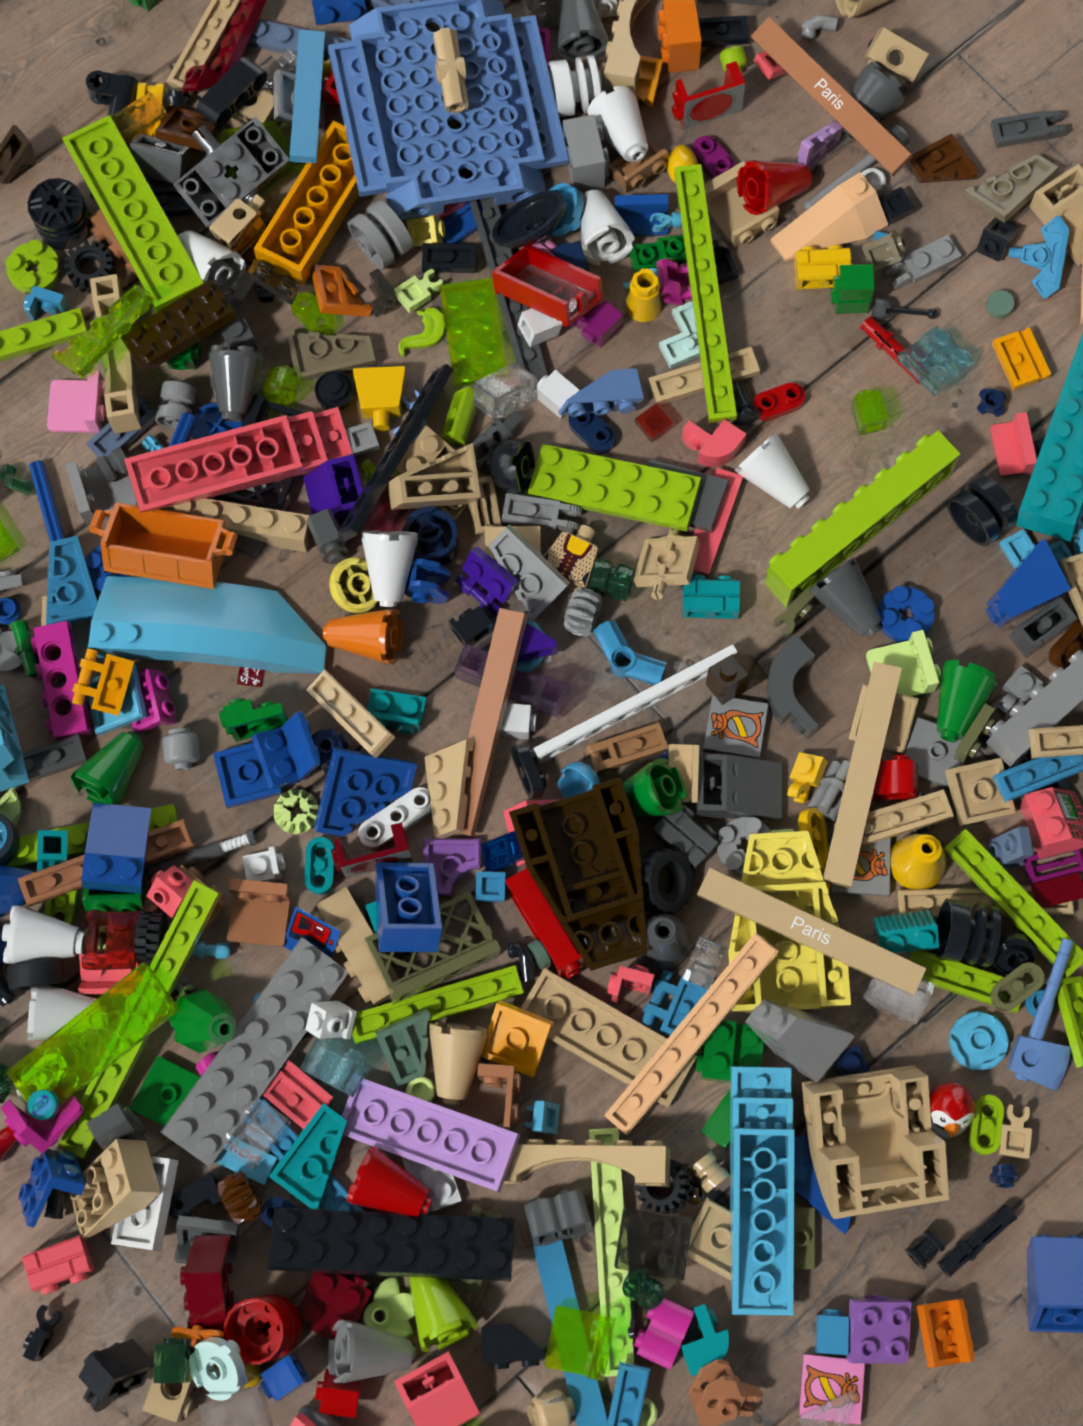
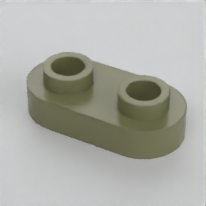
M1030 962L1023 963L991 989L990 1000L993 1006L1001 1011H1010L1042 987L1044 983L1042 969L1037 964ZM1024 974H1029L1032 977L1031 984L1023 981ZM1007 992L1010 997L1009 1001L1001 1000L1000 993Z

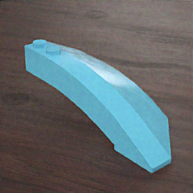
M106 577L91 620L88 644L89 649L98 651V658H106V655L110 654L124 659L209 663L267 670L274 673L321 674L325 669L327 646L275 590L216 582L214 589L143 577Z

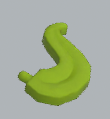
M426 307L425 311H417V315L423 316L422 322L425 325V329L420 334L402 338L398 346L401 357L406 356L405 351L408 349L429 348L441 341L446 329L442 312L430 307Z

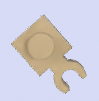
M1009 1104L1005 1110L1009 1125L1002 1124L1001 1143L997 1155L1029 1159L1032 1129L1024 1128V1122L1030 1116L1029 1107H1023L1022 1116L1018 1118L1013 1114V1105Z

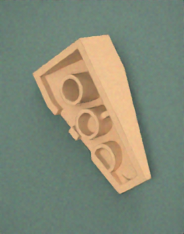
M859 172L824 196L771 238L770 242L785 261H790L794 259L795 252L803 247L812 246L819 250L827 249L832 245L842 246L857 241V243L866 241L875 235V231L881 232L887 228L888 222L876 191L863 174Z

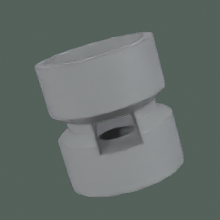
M179 381L163 382L159 397L163 403H159L157 406L155 421L163 427L175 430L184 412L193 414L190 408H193L195 405L197 390L193 386Z

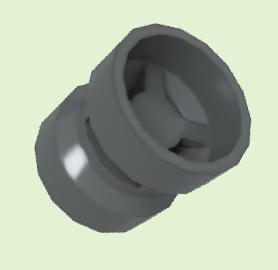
M120 446L112 450V454L109 457L101 456L96 459L108 483L116 480L117 474L128 473L124 461L126 456Z

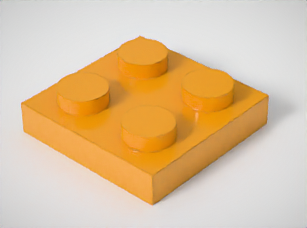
M499 1000L496 1003L488 1027V1036L481 1057L501 1065L514 1066L516 1071L534 1077L554 1021Z

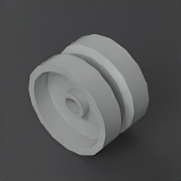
M378 199L366 209L367 216L359 213L347 224L352 237L364 255L378 269L384 270L395 261L394 254L402 256L414 246L409 232L397 214L384 201Z

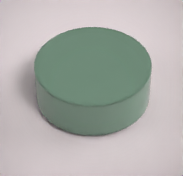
M1005 290L992 292L986 302L987 312L992 317L998 319L1009 316L1014 307L1013 296Z
M536 939L527 944L534 962L541 970L551 965V958L541 941Z

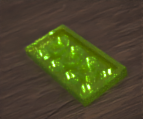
M492 278L439 285L451 367L454 369L452 372L454 388L508 380Z

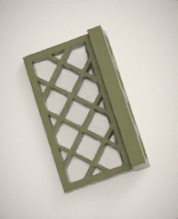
M469 891L439 904L440 916L447 920L441 932L438 952H424L433 956L431 965L422 968L412 964L416 952H413L409 963L394 958V952H391L390 956L378 952L373 943L378 940L377 933L364 939L389 990V997L393 1005L498 957L501 948L497 940H494ZM466 901L471 911L468 920L452 915L455 905ZM450 908L449 913L443 912L444 910ZM472 917H474L476 923L471 922ZM450 920L466 925L462 939L445 933ZM469 927L480 930L485 941L478 944L465 941ZM443 938L459 944L456 954L448 956L439 952ZM462 946L469 947V948H467V949L461 951ZM436 957L443 959L435 963ZM382 959L388 961L386 967H385V965H384ZM391 962L407 968L405 976L395 982H392L388 973ZM410 969H412V970H414V971H417V972H414V973L408 975Z

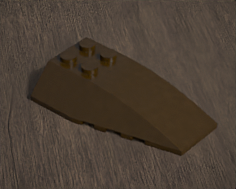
M621 777L593 785L590 791L539 807L535 803L509 811L526 868L590 971L647 954L639 831Z

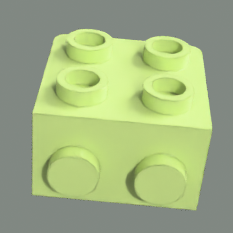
M923 630L912 632L908 641L871 649L866 653L870 674L874 662L902 668L896 691L898 694L915 697L932 693L941 680L938 664H933L931 654H933L932 642L929 637H925Z

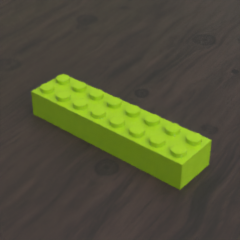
M939 430L931 436L929 434L924 435L916 443L917 447L910 453L907 450L904 451L895 460L896 464L890 469L885 467L879 471L874 477L875 481L869 486L864 484L854 492L853 499L848 503L845 501L839 503L833 509V515L826 520L824 518L818 520L811 527L812 531L805 537L800 535L790 544L791 548L784 554L779 552L768 562L770 565L766 571L765 585L786 608L806 588L810 589L952 475L961 454Z

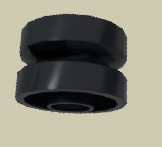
M982 474L976 475L966 484L965 490L957 491L946 503L948 512L958 528L970 540L983 547L989 546L999 537L1000 531L1009 529L1017 522L1018 518L1017 509L1006 491L994 480Z

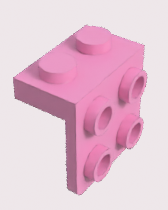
M88 369L87 380H54L51 382L47 428L50 432L98 433L102 429V422L106 419V408L104 405L105 380L99 370Z

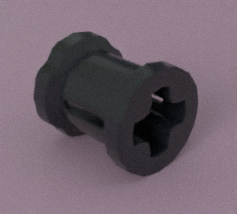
M928 1229L923 1232L924 1236L912 1247L905 1249L909 1258L922 1270L927 1268L926 1263L933 1256L945 1250L941 1241Z

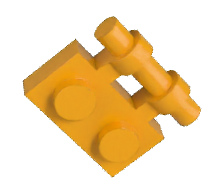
M87 648L85 658H81L79 667L82 668L78 682L73 685L72 691L74 696L72 703L83 706L85 696L94 697L91 709L119 716L135 661L107 654L104 664L96 662L98 651ZM93 671L101 673L97 689L88 687Z

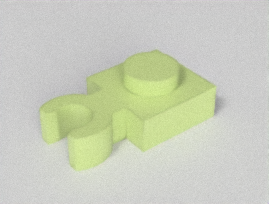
M433 269L426 271L422 280L419 281L416 276H413L393 289V295L409 313L430 301V292L434 293L442 289V279L437 282L429 281L434 278L435 271Z

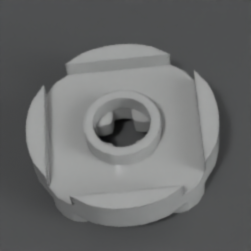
M740 817L730 821L718 833L719 843L717 845V852L720 860L730 870L742 875L746 853L743 849H739V845L742 844L743 840H749L750 834L772 833L771 830L755 817Z

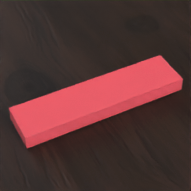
M717 468L714 476L727 479L729 485L712 533L695 529L693 535L697 536L700 542L693 573L708 578L743 480L741 475Z

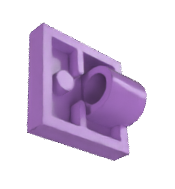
M866 1295L864 1299H850L848 1355L846 1360L849 1363H908L912 1302L908 1299H891L881 1295Z

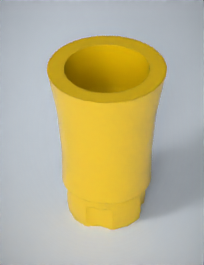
M641 269L634 274L630 282V291L625 301L626 312L632 319L639 322L652 321L662 311L660 283L658 277L650 269Z

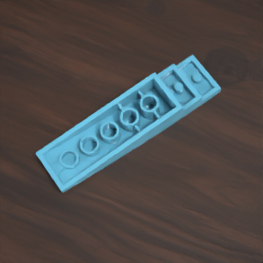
M731 1066L730 1213L732 1314L793 1315L794 1129L791 1068Z

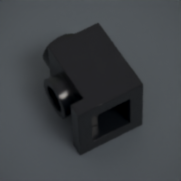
M485 606L467 609L459 616L457 622L454 618L449 620L451 631L466 650L493 632L492 621L494 618Z

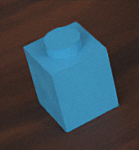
M823 1309V1315H815L814 1353L848 1355L849 1317H842V1310Z

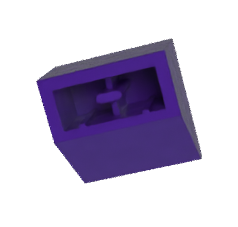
M354 454L327 460L303 477L312 515L322 510L330 509L337 523H342L346 520L363 491Z

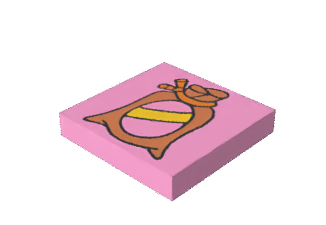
M803 1354L798 1417L861 1425L865 1363H849L846 1359Z

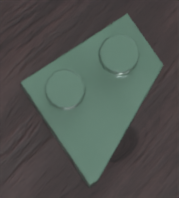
M426 1008L375 1031L390 1072L398 1087L425 1075V1052L428 1046V1037L426 1035L428 1020H430V1013Z

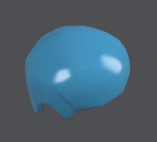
M577 761L568 764L561 770L563 776L557 784L563 797L568 798L590 791L593 785L600 782L596 771L590 765Z

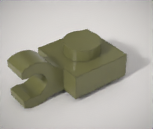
M806 588L788 606L783 614L775 618L773 627L776 628L780 623H786L789 628L786 629L783 636L789 637L794 631L795 621L800 616L804 619L813 610L814 605L812 604L815 595Z

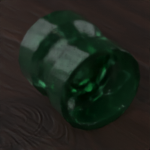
M641 1269L631 1271L623 1282V1294L632 1301H637L646 1310L655 1309L664 1298V1285L655 1278H651Z

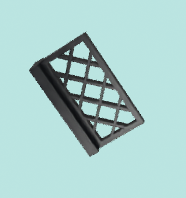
M255 393L241 427L265 421L270 410L281 413L282 416L287 415L290 417L303 414L304 412L267 401L265 396ZM292 476L277 483L272 482V485L259 491L255 486L253 487L255 492L247 496L236 494L237 491L218 495V499L225 502L232 500L244 505L282 511L295 477ZM276 490L279 498L276 506L264 503L261 496Z

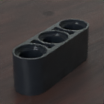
M242 57L199 100L196 111L216 128L223 127L264 86L268 77L267 72L248 57Z

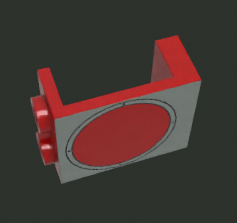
M737 61L726 64L724 85L688 96L682 79L676 80V88L672 92L674 105L671 106L675 121H680L683 130L742 111L745 81Z

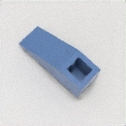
M637 369L609 371L568 398L558 411L559 415L569 414L571 417H577L584 413L604 415L613 411H620L623 414L633 412L644 399Z

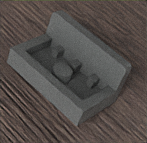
M179 1215L176 1225L178 1245L174 1255L176 1263H187L195 1235H231V1245L226 1255V1263H232V1269L234 1268L239 1249V1224L228 1220H213L197 1216Z

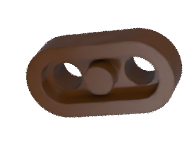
M1080 621L1073 623L1050 649L1049 662L1053 667H1062L1065 670L1071 664L1068 660L1079 649L1083 651V626Z

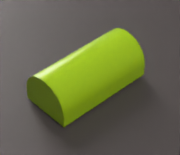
M469 386L454 392L440 436L447 444L456 447H463L466 444L481 396L477 390Z

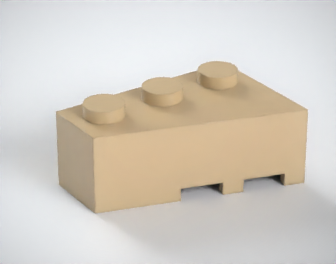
M473 443L388 482L391 510L470 504L481 498Z

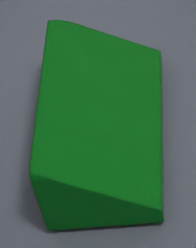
M730 1090L700 1130L702 1134L723 1149L731 1140Z

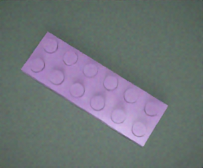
M358 1076L355 1079L342 1117L348 1121L343 1136L499 1193L521 1136L518 1133Z

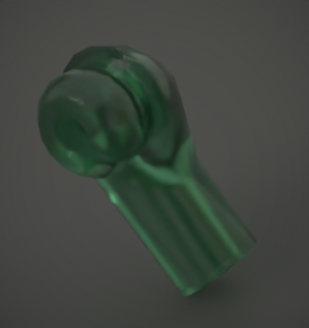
M4 464L0 471V480L9 488L29 496L34 483L15 476L16 467Z

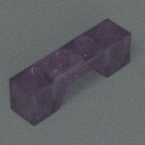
M465 644L454 668L456 679L480 688L488 652ZM515 669L508 699L520 704L531 705L533 709L560 719L570 696V684L544 674L531 675Z

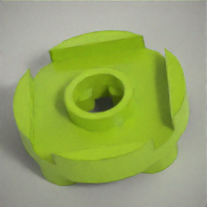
M31 240L20 245L5 260L9 280L22 293H31L33 286L51 290L59 280L60 260L50 246L42 244L39 240ZM39 264L37 266L38 271L36 273L32 270L27 272L30 265Z

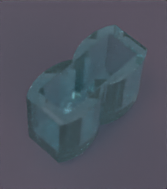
M316 1037L299 1069L321 1082L354 1097L370 1065L363 1061L365 1056L352 1048H349L347 1052L341 1050L342 1044L332 1038H327L323 1041Z

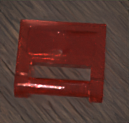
M90 910L86 912L85 922L88 924L86 953L82 957L81 967L83 969H136V953L134 952L136 943H134V938H136L135 928H137L138 911L101 912ZM108 925L105 957H98L99 926Z

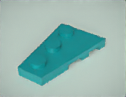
M323 1103L269 1177L309 1208L319 1209L348 1121Z

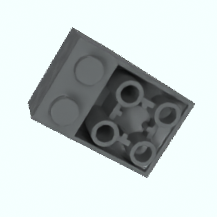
M699 754L696 817H755L758 819L782 820V763L727 754Z

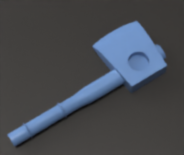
M1065 938L1062 939L1029 1035L1017 1034L1006 1067L1015 1072V1078L1029 1082L1030 1079L1054 1091H1057L1066 1073L1071 1047L1046 1041L1043 1038L1074 941Z

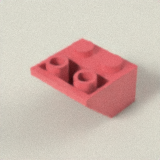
M449 1351L394 1381L416 1426H461L480 1415Z

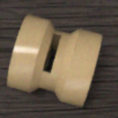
M712 1151L689 1168L692 1175L702 1181L701 1186L706 1193L730 1176L725 1168L718 1165L717 1157Z

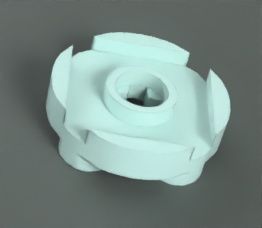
M209 1337L194 1347L195 1351L189 1358L190 1373L198 1388L204 1386L210 1392L207 1394L208 1397L218 1401L227 1400L247 1384V1376L243 1360L240 1356V1348L235 1341H225L219 1337ZM214 1364L219 1367L220 1371L214 1368Z

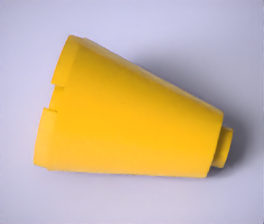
M926 834L904 836L894 844L890 851V872L897 880L896 882L906 889H929L936 885L945 873L946 856L940 842L934 836Z

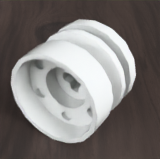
M594 55L586 56L585 69L581 57H576L575 70L570 71L566 59L548 63L549 76L559 118L574 116L575 103L580 102L584 114H586L589 101L591 100L592 102L594 98L603 92L602 77Z

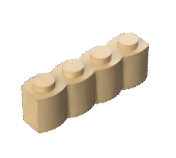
M345 887L317 903L316 905L320 911L315 913L318 919L341 931L335 950L337 954L343 951L348 960L343 963L351 978L357 976L362 986L357 989L365 1003L371 1001L375 1007L390 998L389 990L364 941L373 932L349 890ZM375 941L373 943L379 952L378 941ZM382 959V961H383V963H384V965H385V967H386L388 961ZM390 964L388 973L392 982L399 980V977Z

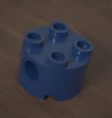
M429 506L419 508L408 516L402 531L418 533V541L413 559H426L446 566L457 557L459 547L457 527L449 513L438 510L437 507Z

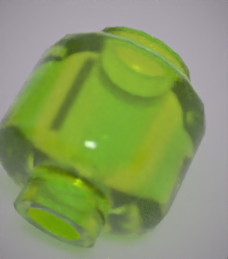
M287 365L271 367L265 376L262 388L263 395L268 401L282 406L291 404L297 397L300 385L299 375Z

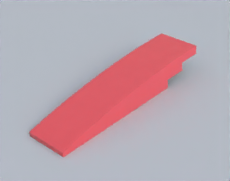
M336 407L314 414L310 411L288 418L286 415L125 458L124 461L140 513L260 486L292 476L307 474L327 460L351 455L353 452L339 409Z

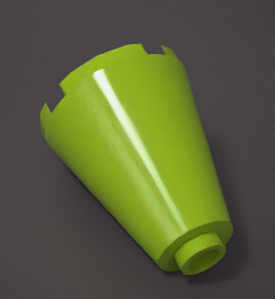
M408 1277L422 1351L431 1352L429 1346L436 1345L438 1350L454 1345L469 1336L468 1329L470 1327H473L474 1330L478 1328L475 1317L446 1278Z

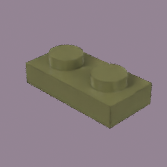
M986 703L983 705L957 747L953 759L964 764L968 756L974 758L982 744L978 742L979 738L983 733L988 735L989 730L995 724L996 720L992 719L995 708Z

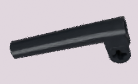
M102 71L90 72L86 77V86L89 90L91 101L98 105L109 106L108 115L111 116L125 141L136 99L138 80L125 74L119 75Z

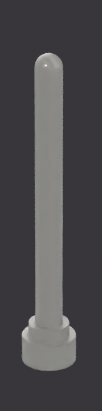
M896 125L889 131L903 147L910 142L907 132L900 125ZM870 153L806 201L805 209L811 208L838 185L859 172H863L877 160Z

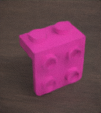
M61 1083L53 1091L59 1098L60 1107L58 1113L51 1119L37 1120L30 1114L25 1113L11 1100H8L1 1107L7 1117L4 1122L15 1132L13 1134L14 1137L23 1146L26 1147L30 1144L43 1154L58 1141L59 1137L71 1125L79 1120L84 1107L65 1083Z

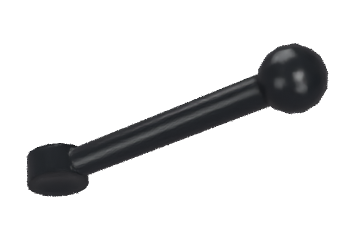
M639 1278L631 1281L633 1297L631 1321L628 1327L629 1339H636L638 1335L636 1328L639 1290L642 1288V1281Z

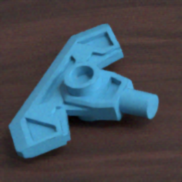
M1056 216L1040 229L1046 243L1023 245V248L1010 247L1009 258L1021 259L1022 263L1041 270L1032 280V283L1043 298L1050 297L1061 286L1070 233L1069 227L1061 216Z

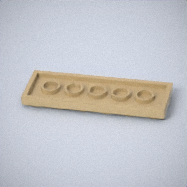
M545 968L521 1009L554 1021L548 1037L550 1041L628 1086L667 1040L662 1035ZM696 1055L693 1056L656 1101L667 1109L669 1108L696 1060Z

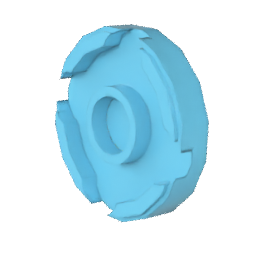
M978 1011L965 1014L954 1023L949 1033V1047L953 1057L960 1065L969 1070L984 1071L991 1069L1000 1063L1006 1055L1009 1037L1005 1026L993 1015Z

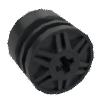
M53 178L39 183L31 191L27 201L28 213L39 235L46 244L60 250L72 249L75 247V244L79 243L80 245L88 238L92 229V223L89 219L91 214L79 188L69 180Z
M946 898L941 905L936 922L939 938V948L935 949L936 957L941 960L959 962L964 955L968 964L974 965L978 963L980 966L989 967L996 957L1000 941L1001 914L999 908L991 905L984 907V905L976 903L970 911L968 902Z

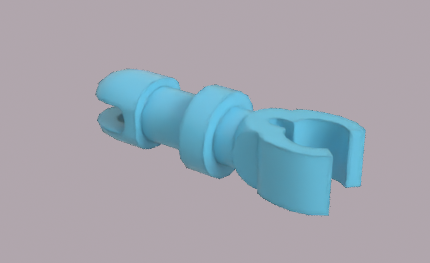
M673 212L670 216L664 213H654L651 215V222L657 220L662 223L660 225L655 224L652 229L653 232L664 231L670 226H673V228L681 227L679 212Z
M199 941L190 957L195 955L199 959H205V956H216V959H225L230 956L231 947L226 943L211 945L206 944L205 941Z

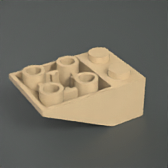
M1077 164L1035 191L1030 208L1044 225L1056 216L1062 217L1070 229L1066 252L1079 267L1082 265L1083 169Z
M427 425L420 427L393 473L392 478L455 450ZM477 470L478 478L484 477V476ZM468 504L437 506V508L449 513L453 520L456 521Z
M116 1138L82 1172L86 1186L81 1196L69 1193L73 1203L76 1222L82 1239H87L145 1209L161 1193L146 1141Z

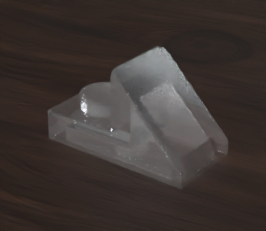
M849 1390L797 1416L796 1419L800 1426H826L827 1422L825 1419L830 1417L834 1426H848L857 1396L854 1390Z

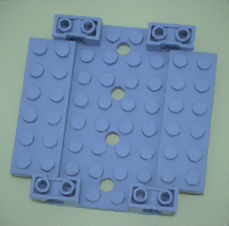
M427 0L378 7L349 24L351 42L328 45L359 197L390 192L385 196L387 205L397 214L400 220L443 214L444 205L484 198L493 197L495 205L519 202L528 196L546 191L542 171L537 169L568 165L569 158L535 15L512 18L511 13L505 14L503 3L497 0ZM428 23H436L440 29L450 28L456 30L460 57H463L465 62V86L469 103L468 109L463 110L461 113L445 111L441 84H438L435 63L437 58L433 32L426 28ZM455 119L462 124V127L451 129L447 123ZM469 169L473 176L469 179H464L458 174L459 170Z

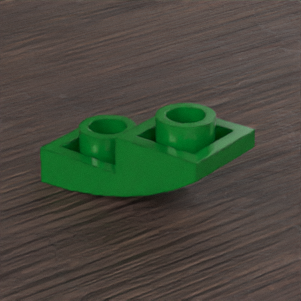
M683 235L658 237L656 243L632 245L633 249L629 253L634 274L641 269H657V261L661 259H670L672 262H677V265L686 262Z

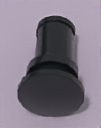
M736 382L738 393H736L733 386L737 414L734 424L736 426L750 425L759 419L760 412L758 409H754L753 402L749 401L743 382Z
M52 1189L47 1199L44 1217L63 1219L65 1191Z

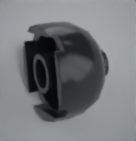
M527 439L505 440L494 449L491 457L487 460V472L491 474L495 485L504 492L514 494L528 493L532 478H528L530 468H535V455L532 444L526 442Z

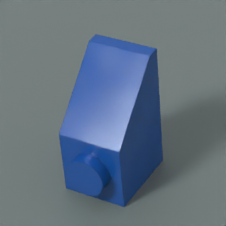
M297 1354L284 1357L261 1374L264 1381L260 1384L269 1399L273 1397L275 1401H280L311 1382Z

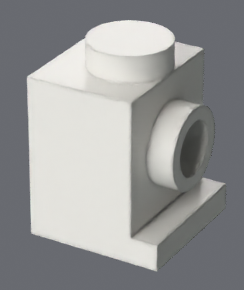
M340 1001L312 1002L305 1030L319 1039L338 1037L350 1039L357 1012Z

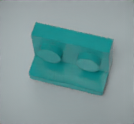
M371 688L367 710L385 728H397V731L400 733L413 734L414 731L421 732L427 698Z

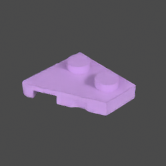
M833 121L804 139L798 152V164H805L811 169L840 141L843 127L838 122Z

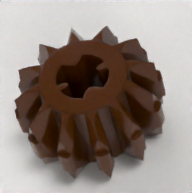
M238 1171L235 1174L224 1177V1180L218 1183V1193L221 1196L225 1209L235 1223L240 1225L246 1222L249 1223L262 1214V1203L255 1191V1187H253L246 1174Z

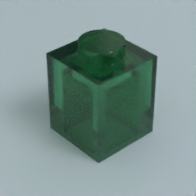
M164 1338L163 1344L154 1345L153 1383L190 1382V1344H182V1338Z

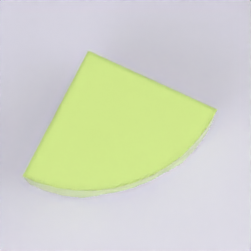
M11 788L0 798V814L5 815L16 826L21 817L22 803L18 793Z

